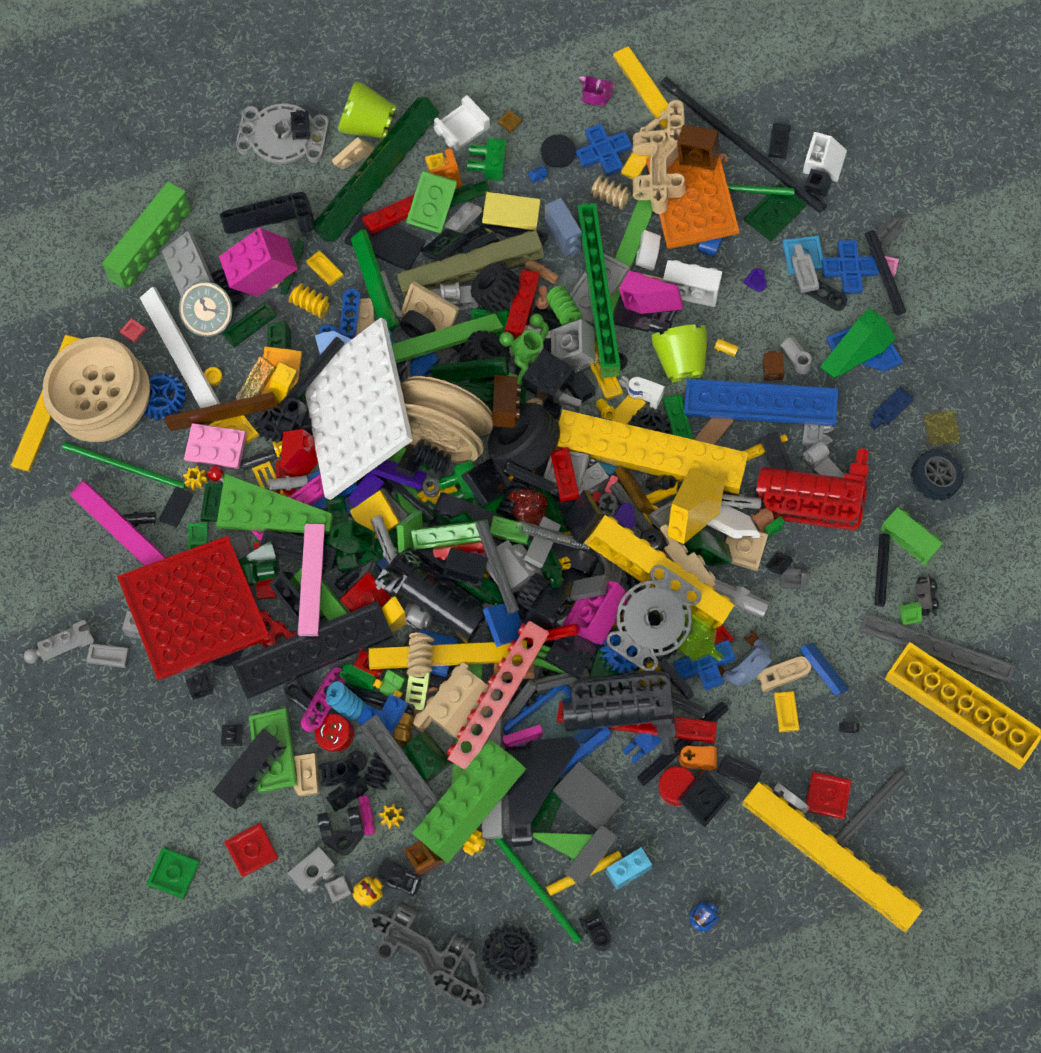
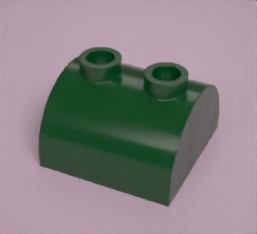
M428 732L419 734L401 749L426 784L453 764Z

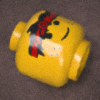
M366 876L354 886L353 897L362 907L364 905L370 907L382 898V888L384 886L377 877L373 879L370 876Z

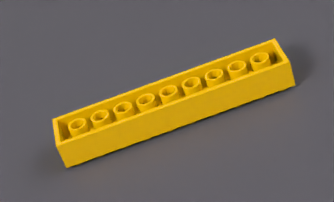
M562 409L559 420L560 439L555 449L569 447V451L589 454L590 458L596 459L598 462L657 476L672 475L675 480L682 482L689 469L693 468L724 481L723 491L739 495L748 460L747 452Z

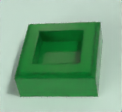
M781 516L765 527L764 533L768 534L767 538L772 537L783 529L785 521Z

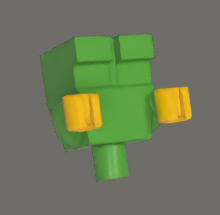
M388 669L384 679H376L373 686H376L385 696H390L391 694L400 699L403 696L402 691L409 678L393 669Z

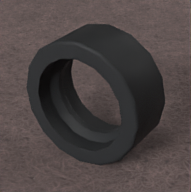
M409 310L400 321L401 328L411 338L436 331L435 326L428 318L414 310Z

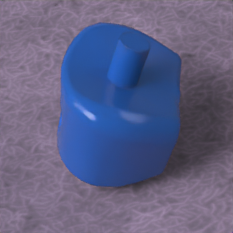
M541 165L539 168L531 170L528 175L531 181L536 183L540 180L543 181L547 177L548 171Z

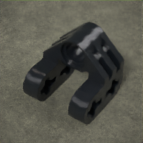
M358 806L347 808L352 833L343 832L333 836L328 812L317 814L324 844L340 855L347 856L351 854L364 836ZM342 841L349 842V845L347 847H339V844Z

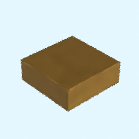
M508 110L498 120V124L509 133H512L523 122V119L511 110Z

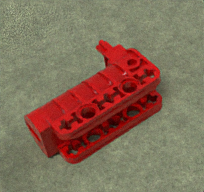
M858 449L855 464L851 463L850 472L845 474L844 478L762 467L757 483V493L761 500H764L766 508L772 511L775 520L781 516L784 521L855 531L861 527L870 472L869 465H867L869 450ZM828 520L837 521V522H836V523H830ZM858 521V523L850 526V522Z

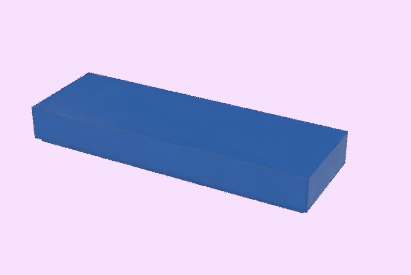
M814 643L804 645L800 649L835 696L849 690Z

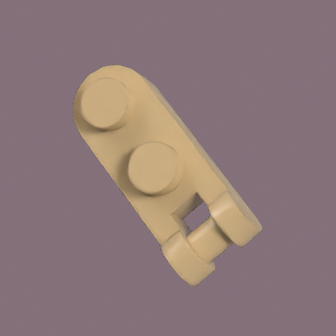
M796 657L764 669L757 676V679L761 681L762 691L766 692L807 676L811 670V664L806 657ZM772 675L774 680L769 682L767 676Z

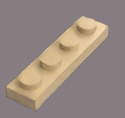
M464 662L454 668L452 676L448 681H444L441 684L439 692L428 700L425 709L418 712L415 716L413 724L421 733L432 722L429 717L430 712L463 671L467 669L471 672L469 666Z

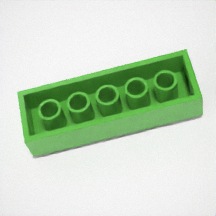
M170 182L164 185L103 261V267L110 281L125 290L135 284L140 272L143 273L146 270L148 262L157 256L160 247L167 244L171 233L176 232L183 218L189 216L191 208L184 190Z
M490 739L412 834L445 862L449 863L526 768Z

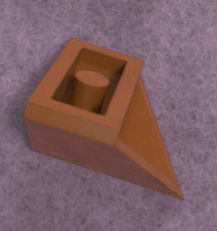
M418 841L403 850L419 876L426 874L445 862L429 847L424 845L422 841Z

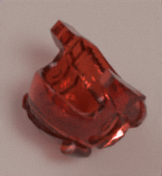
M524 489L518 492L512 491L508 495V500L516 503L513 515L519 522L524 521L534 525L540 524L541 519L545 516V508L548 505L545 495L540 492Z

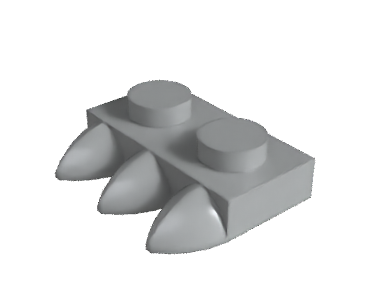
M804 424L802 445L812 446L817 441H822L825 445L831 443L833 440L823 433H829L834 428L825 425Z

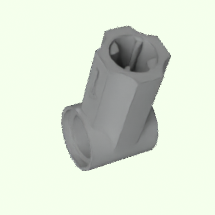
M794 337L786 339L780 345V348L792 362L797 373L807 374L811 369V355L803 350Z

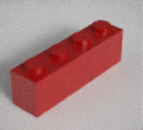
M521 270L519 292L513 300L505 332L511 333L514 340L524 331H527L539 288V272Z

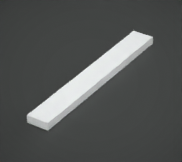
M150 288L140 299L199 407L204 408L220 404L157 288Z

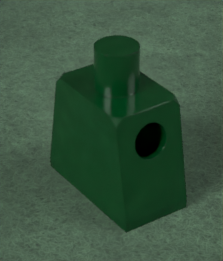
M349 520L332 526L326 543L328 547H335L344 553L373 551L375 532L354 520Z

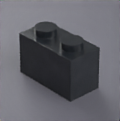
M450 548L442 577L480 587L488 558L479 554L464 552L461 549Z

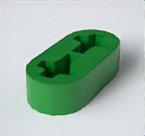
M350 664L343 666L339 673L343 680L370 691L374 689L373 684L376 678L373 675Z

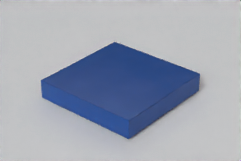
M505 603L483 610L496 647L510 644L513 640L517 642L520 637L518 631L522 626L518 612L509 614Z

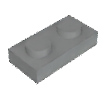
M467 201L449 219L444 227L462 233L482 212L480 206Z

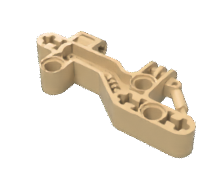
M679 100L671 101L668 104L667 111H663L658 119L655 118L646 127H642L639 133L633 135V152L637 155H650V175L637 176L633 179V197L637 200H651L652 210L657 214L667 211L668 198L682 197L686 193L684 176L677 173L668 174V168L679 156L677 140L675 138L679 137L682 126L685 125L684 106ZM662 119H668L666 130L652 131L660 124Z

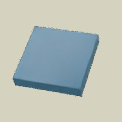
M819 235L782 241L788 274L795 273L791 257L795 256L793 251L794 245L799 244L802 245L803 252L811 256L814 270H822L821 260L823 254Z

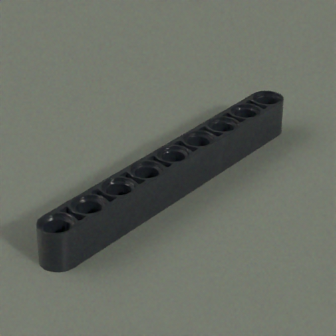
M444 492L440 493L433 509L435 513L448 519L463 511H467L474 521L488 519L489 530L491 529L494 516L505 518ZM529 535L528 541L533 539L534 536ZM493 537V538H495V539H497V540H500V541H502V542H506V541H507V540H504V539H500V538ZM509 541L512 546H513V545H516V544H520V543H516V542ZM553 542L551 547L558 559L568 557L570 561L564 564L571 563V569L585 577H592L599 560L596 556L577 548ZM522 544L526 551H528V545Z

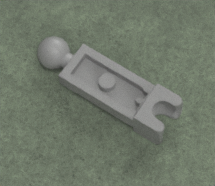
M82 620L73 624L72 628L38 642L37 650L28 649L25 651L23 656L25 662L29 664L36 663L40 656L43 661H46L80 645L84 647L93 643L95 640L90 633L91 628L86 620Z

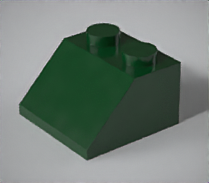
M702 528L684 543L688 550L687 554L690 555L695 552L697 556L700 555L708 566L732 564L733 559L729 545L723 542L721 537L708 533L706 528Z

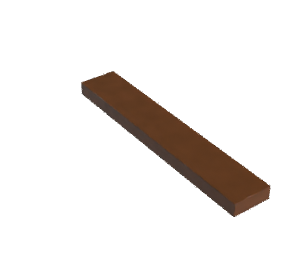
M274 392L169 415L164 418L170 431L189 428L192 424L202 425L277 408L279 401Z

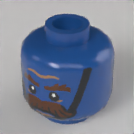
M702 901L698 902L689 913L690 924L700 932L703 930L706 932L710 931L719 920V915L716 913L718 908L710 901L707 904Z

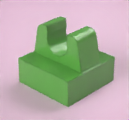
M910 601V604L903 605L902 603L899 605L900 620L903 626L922 621V610L919 602Z

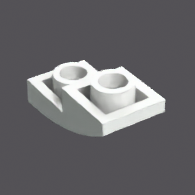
M646 230L642 232L640 248L637 251L636 265L653 271L658 256L661 236Z

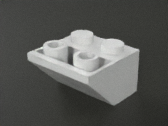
M814 132L803 173L809 174L812 168L828 173L832 181L838 182L847 150L832 136Z

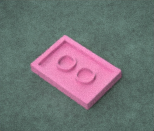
M192 424L184 460L239 469L247 432Z

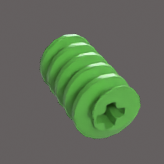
M565 286L554 287L548 292L547 302L563 326L580 320L583 317L569 291L565 290Z

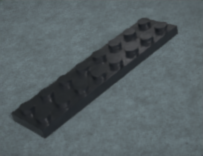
M376 601L319 625L318 636L295 635L232 662V665L245 696L249 699L391 639L393 634L379 602Z

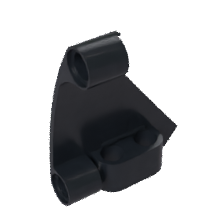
M573 737L535 740L528 742L526 746L505 748L507 753L526 768L507 791L513 847L533 845L532 823L559 777L581 746Z

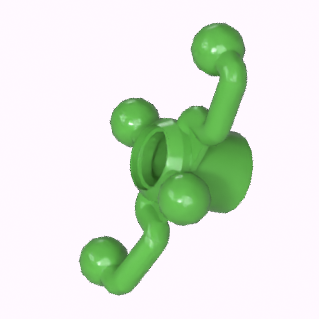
M533 314L529 319V323L533 328H541L540 334L534 330H527L515 340L509 332H504L499 337L502 346H511V352L515 357L514 362L521 368L517 377V384H522V376L529 368V361L532 364L538 357L539 351L542 349L543 342L549 332V326L544 322L540 314Z

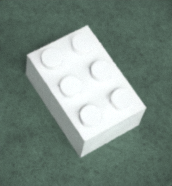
M668 260L663 282L673 283L679 287L683 301L715 307L722 271H718L715 268H703L696 264H684L677 260Z

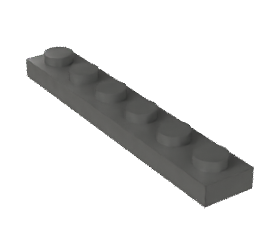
M374 715L359 726V728L425 818L438 803V800L378 716Z

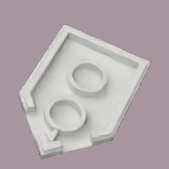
M721 506L720 514L707 524L733 538H742V536L760 538L752 518L729 506Z

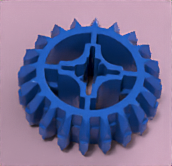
M156 372L155 377L149 374L152 396L143 415H147L150 420L154 417L156 421L162 417L165 421L164 417L173 415L172 413L178 414V408L183 409V403L186 402V391L178 377L174 378L173 374L167 376L165 372L160 376ZM175 390V396L173 400L170 401L169 397L172 395L171 392Z

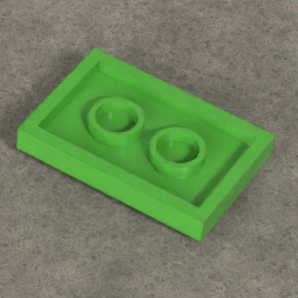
M422 170L406 223L441 233L457 181Z

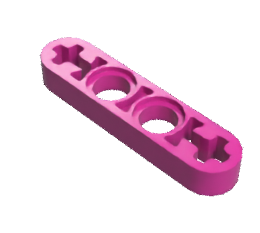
M333 668L326 674L301 719V726L305 731L312 732L321 726L331 708L326 703L327 695L324 692V688H328L331 682L334 681L336 677L334 674L337 675L336 682L345 683V680L339 675L341 668ZM316 702L322 704L323 712L317 710ZM313 716H316L312 721L313 725H310L309 719H311Z

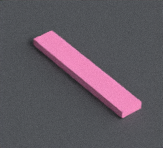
M305 524L298 624L299 636H318L325 537L324 524Z

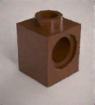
M770 351L764 353L762 360L764 381L783 380L785 374L783 352Z

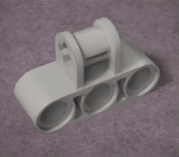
M456 282L452 285L440 284L441 289L430 290L457 306L460 310L478 307V302L471 296V286L459 287V282Z

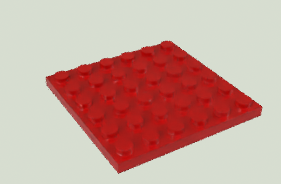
M228 536L117 576L157 681L270 639Z

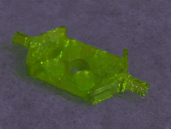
M651 611L661 620L660 614L658 612ZM691 612V629L693 633L688 635L686 640L677 649L691 658V662H695L708 655L721 662L724 655L718 652L714 646L717 630ZM685 614L684 627H687L688 614ZM682 632L676 639L677 642L683 638L684 634Z

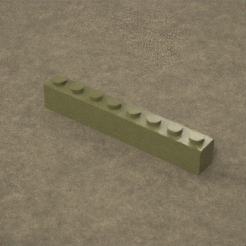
M528 231L519 236L509 237L506 240L476 248L466 254H455L442 261L437 260L436 262L424 264L411 270H404L396 275L405 300L410 284L413 281L428 290L441 289L440 284L452 285L456 282L462 284L474 280L484 267L489 266L493 262H503L508 268L525 264L528 261L544 258L543 247L537 231Z

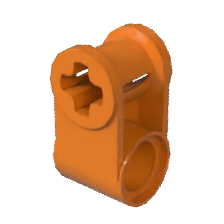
M686 746L679 755V764L687 769L707 770L708 768V770L717 769V748L713 746ZM689 754L691 760H687V757L685 755Z

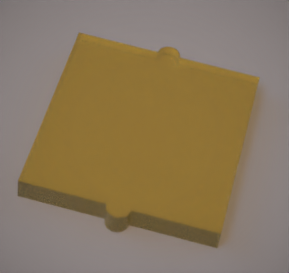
M938 411L934 414L923 415L930 446L961 442L954 411L942 413Z

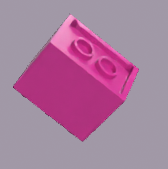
M258 228L219 256L229 287L255 297L260 296L298 269L287 238L262 228Z

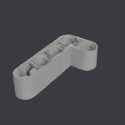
M817 441L803 453L802 464L810 469V473L842 478L845 476L828 458L830 454L829 449L822 441Z

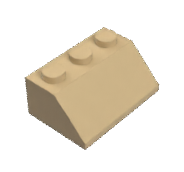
M465 669L430 712L429 717L435 724L459 740L460 738L457 735L462 726L467 727L470 722L467 720L472 709L477 710L480 705L477 702L482 692L487 693L489 687L481 679ZM494 691L492 692V699L498 701L500 697ZM484 707L481 710V715L485 717L491 708ZM475 724L471 727V733L476 729V727L479 724Z

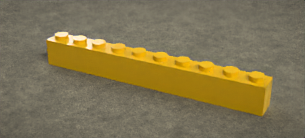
M758 782L744 799L742 805L906 933L923 911L919 908V903L913 899L909 900L906 898L900 888L897 886L892 887L886 882L887 879L882 874L874 873L868 863L863 860L859 861L853 856L854 853L847 847L842 848L837 844L838 841L832 835L823 833L818 824L813 821L810 823L804 818L805 815L800 810H794L789 806L786 799L781 796L778 798L772 793L773 790L768 785H762Z

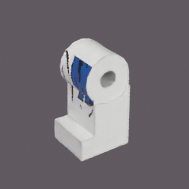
M634 377L629 381L628 394L632 398H641L650 402V407L657 410L663 397L665 386L640 377Z

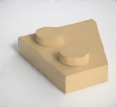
M357 137L332 159V162L341 169L348 168L369 156L375 147Z
M317 754L294 756L298 786H294L297 794L301 797L320 794Z

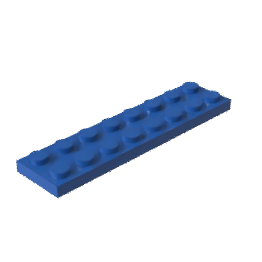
M687 379L684 415L689 417L836 426L838 388Z

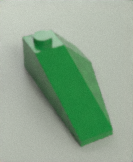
M868 308L823 362L820 369L833 379H836L852 370L855 366L869 361L870 358L877 354L880 355L885 352L895 341L896 337L885 319L871 308Z

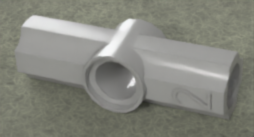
M716 579L715 592L719 595L727 596L738 611H746L764 618L770 602L752 595L744 587H733Z

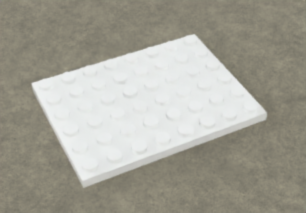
M379 318L345 344L306 389L307 406L310 418H312V432L325 498L330 500L413 441L387 322L385 319Z

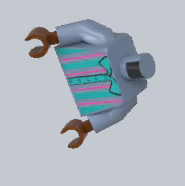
M750 630L752 635L748 638L744 636V639L750 646L754 647L729 671H725L723 666L718 667L722 678L732 684L743 686L749 683L771 663L769 658L772 653L771 648L759 639L753 630Z

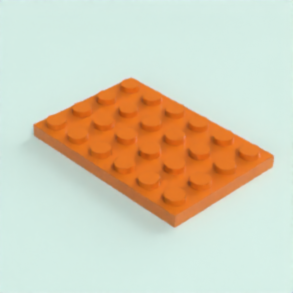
M678 156L668 168V174L677 173L684 176L686 193L682 197L668 198L667 211L659 214L667 249L739 234L720 156L715 170L682 165L679 163ZM646 158L647 167L650 175V158Z

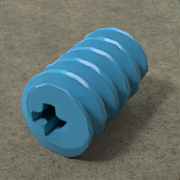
M333 682L327 689L326 703L340 713L341 716L349 721H353L361 715L366 706L365 702L344 686L343 683Z

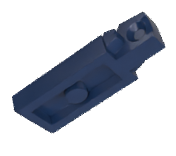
M900 386L873 413L874 418L870 421L871 424L869 426L876 430L881 424L884 426L889 425L915 398Z

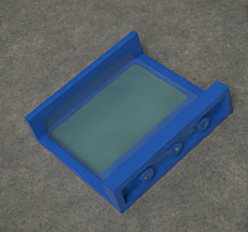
M568 684L551 688V691L546 695L544 693L535 700V704L531 707L526 706L521 710V715L516 719L511 718L508 720L504 727V734L509 735L541 725L543 736L535 740L573 737L581 746L559 778L611 738V732L607 727L604 729L597 728L566 732L565 724L557 723L559 702H563L565 698H572ZM528 742L516 745L515 747L526 746Z

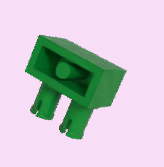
M488 138L486 145L470 143L469 155L485 156L486 159L484 161L468 159L467 171H483L485 173V180L503 181L506 139Z
M472 460L454 466V474L438 479L442 490L455 485L461 487L459 491L453 492L450 495L474 505L480 504L461 477L465 472L474 468Z

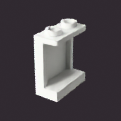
M467 95L462 98V105L441 120L438 118L434 119V130L439 136L442 135L445 138V142L450 148L453 147L458 151L489 129L490 119Z

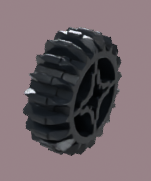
M514 925L511 926V931H507V927L503 926V933L497 928L495 929L496 937L491 933L489 934L492 942L488 940L484 942L489 948L482 949V953L488 954L482 957L485 962L490 961L485 965V968L490 969L493 967L490 974L493 976L498 972V980L502 978V975H505V982H509V976H513V981L516 982L517 974L524 979V970L528 974L531 973L528 965L531 967L536 965L531 959H537L538 955L531 952L537 951V946H530L535 940L534 938L527 940L530 935L529 932L521 935L523 931L521 927L515 932ZM505 938H515L522 943L511 945ZM500 942L503 951L497 958L493 959L494 947ZM506 947L508 949H511V951H515L513 953L514 961L512 958H509V956H505ZM527 949L526 960L520 966L517 956L522 950ZM509 962L515 969H504L497 964Z

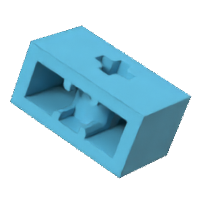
M641 847L606 869V874L616 890L650 871L652 863Z

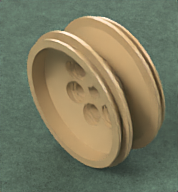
M90 337L70 344L53 359L43 381V400L50 416L69 435L86 442H105L124 435L138 423L149 402L150 381L146 369L124 344L110 338Z
M413 376L405 379L400 384L413 439L410 444L415 445L420 439H423L425 444L428 442L431 444V449L436 446L438 447V452L440 450L445 452L444 456L450 454L451 463L462 464L471 460L474 462L482 455L484 445L478 436L487 435L493 429L492 412L483 401L459 386L436 378Z

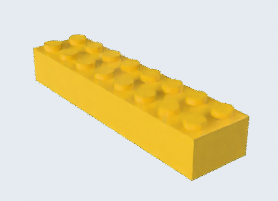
M605 515L595 525L584 542L641 583L651 581L650 570L657 565H662L700 591L701 600L696 605H689L691 616L711 631L724 623L734 607V604L731 603L727 596L719 595L711 585L699 581L695 574L686 572L678 562H672L666 558L665 553L653 549L648 541L636 537L632 530L626 527L623 528L611 516L607 517ZM656 569L654 577L657 580H662L664 578V571ZM672 580L670 587L673 591H678L681 584L678 580ZM689 591L686 598L689 602H695L697 594L694 591ZM682 605L683 610H687L686 606Z
M911 642L908 643L885 678L886 681L1019 770L1041 740V729Z

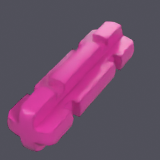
M369 796L359 797V805L361 806L360 811L364 825V834L372 835L375 834L374 824H372L374 822L371 806H369L370 798Z

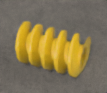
M303 283L295 287L289 296V303L300 306L301 309H306L309 313L312 312L313 315L318 316L320 319L324 318L330 307L328 303L329 297L326 296L322 299V293L316 296V290H312L309 293V286L303 290Z

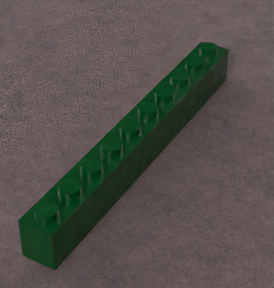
M428 97L416 98L314 221L316 226L314 231L322 240L333 242L340 237L342 230L350 225L351 219L362 210L365 202L372 198L375 190L383 185L384 179L393 173L394 167L415 146L418 138L425 134L427 127L434 123V119L440 112Z

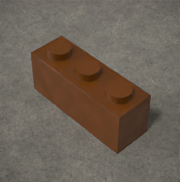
M495 375L492 409L493 426L515 428V420H519L520 409L516 408L520 407L521 384H517V376Z

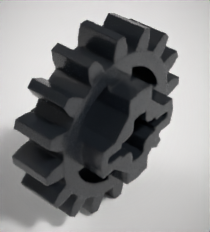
M278 407L261 411V413H255L257 417L254 419L256 432L259 431L260 437L264 436L265 441H268L270 438H272L273 442L276 441V438H279L280 441L283 440V432L285 431L276 430L275 424L272 422V417L277 421L282 412Z
M653 407L650 411L644 408L643 413L638 410L637 416L633 415V422L629 424L648 429L651 422L652 427L650 430L666 434L670 433V421H665L667 415L661 416V410L654 412Z

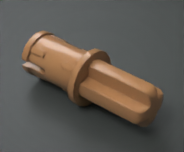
M535 260L526 262L525 269L539 272L540 278L542 277L553 284L558 282L559 275L547 269L546 265H541Z

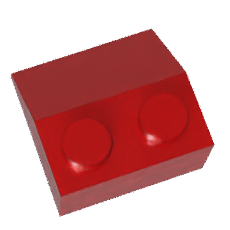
M304 429L283 432L280 467L293 477L307 476L318 464L314 437Z

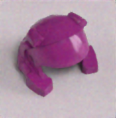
M580 75L579 81L584 83L582 103L592 106L600 105L601 107L607 105V100L611 98L612 90L615 88L613 81L599 80L591 76Z

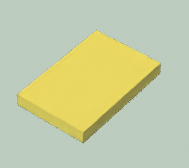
M487 192L482 223L536 230L540 199Z

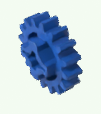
M612 635L610 643L613 646H618L621 642L620 637ZM606 639L604 640L603 644L605 646L600 651L605 652L601 656L602 659H607L605 666L610 664L611 671L617 668L618 674L623 671L629 673L631 669L635 670L637 668L636 665L614 650H611L606 644ZM629 646L626 653L629 657L633 653V657H635L637 649L635 646Z

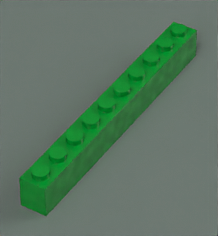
M596 203L578 205V223L582 231L581 244L601 378L620 376V360Z

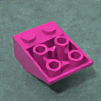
M628 271L619 287L624 307L640 314L683 310L684 308L679 287L673 283L662 282L655 277L644 276L640 272Z

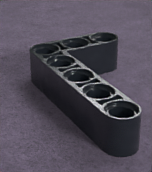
M296 192L229 209L220 214L224 232L227 234L295 217L301 232H310L316 228L305 192Z

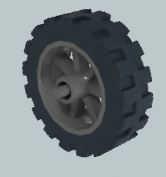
M930 449L928 452L925 451L913 464V471L911 472V477L914 479L913 484L918 487L917 490L924 493L925 497H931L932 500L936 501L938 499L943 501L946 498L952 497L962 486V479L964 478L963 468L961 464H958V459L951 456V453H945L942 449ZM943 480L949 481L948 485H945Z

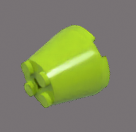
M355 81L342 113L338 131L344 134L383 139L388 132L386 127L390 128L393 117L390 115H394L397 105L392 104L364 83Z
M696 324L669 328L662 335L659 332L651 335L652 345L671 383L682 382V379L689 377V379H700V376L705 373L708 334L706 325H702L701 328H696Z

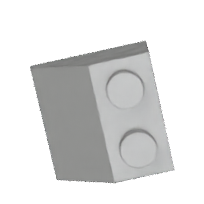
M580 319L551 330V354L571 366H581L595 361L594 327Z
M522 544L506 547L498 553L513 593L523 590L535 573L542 574L539 567L524 560L527 551ZM488 561L485 569L496 582L491 565Z

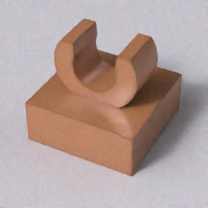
M767 508L758 509L759 513L756 515L751 514L757 530L762 533L765 527L775 520L772 511H769Z

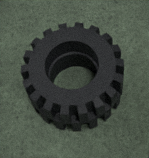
M493 262L489 266L484 267L475 277L471 285V296L487 311H501L518 294L520 279L503 262Z
M478 330L469 336L460 350L459 358L462 362L506 357L508 364L511 353L509 352V347L500 344L499 336L486 330ZM495 377L481 378V379H482V380H483V379H485V380H490V379L494 380Z

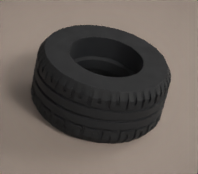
M524 403L519 408H516L520 409L519 420H515V428L495 426L488 439L489 455L503 470L507 462H511L530 472L536 470L551 456L560 439V426L553 416L540 404Z

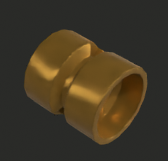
M407 713L402 715L391 735L399 746H405L411 741L412 733L409 731L414 727L415 717Z

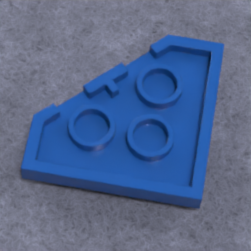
M852 327L827 337L826 341L832 351ZM891 344L885 352L880 355L877 354L870 358L869 361L861 364L886 372L902 365L903 361L893 344Z

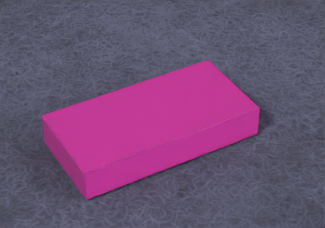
M541 725L503 736L504 747H513L541 738L543 736Z

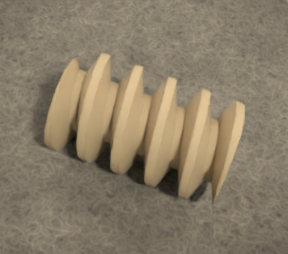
M600 175L593 184L591 195L593 194L594 198L600 196L601 201L606 199L607 204L612 203L614 207L619 205V209L623 210L631 196V192L627 193L628 187H625L622 191L621 184L615 188V181H612L609 185V179L606 178L602 182V175Z
M412 633L409 635L411 639L409 640L410 647L408 651L410 654L408 655L409 662L407 666L409 669L407 674L412 677H424L426 673L432 672V668L427 665H432L433 661L427 658L433 657V653L428 650H433L434 646L428 643L434 642V638L423 633Z

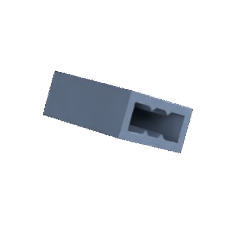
M562 198L546 204L545 223L565 256L577 254L581 249L582 231Z

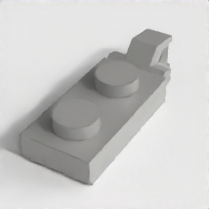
M801 244L794 245L793 251L795 256L791 258L800 292L818 290L819 283L811 256L803 252Z

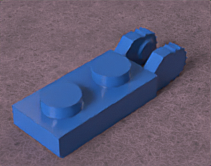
M639 734L623 752L625 755L629 754L638 745L642 751L632 758L631 761L635 764L662 741L661 738L655 735Z

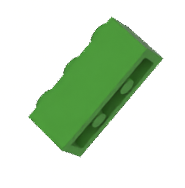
M898 507L886 519L880 529L885 534H889L891 539L925 566L939 552L943 545L938 536L930 534L924 525L915 522L906 511L900 510Z

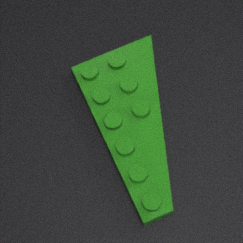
M225 474L216 525L218 529L304 533L305 524H324L325 534L331 533L332 513Z

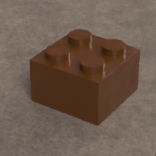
M683 125L677 140L679 163L715 170L720 155L718 131L710 128L705 129L692 125Z

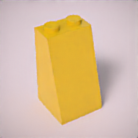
M689 469L672 502L667 537L684 544L720 514L725 482L696 469Z

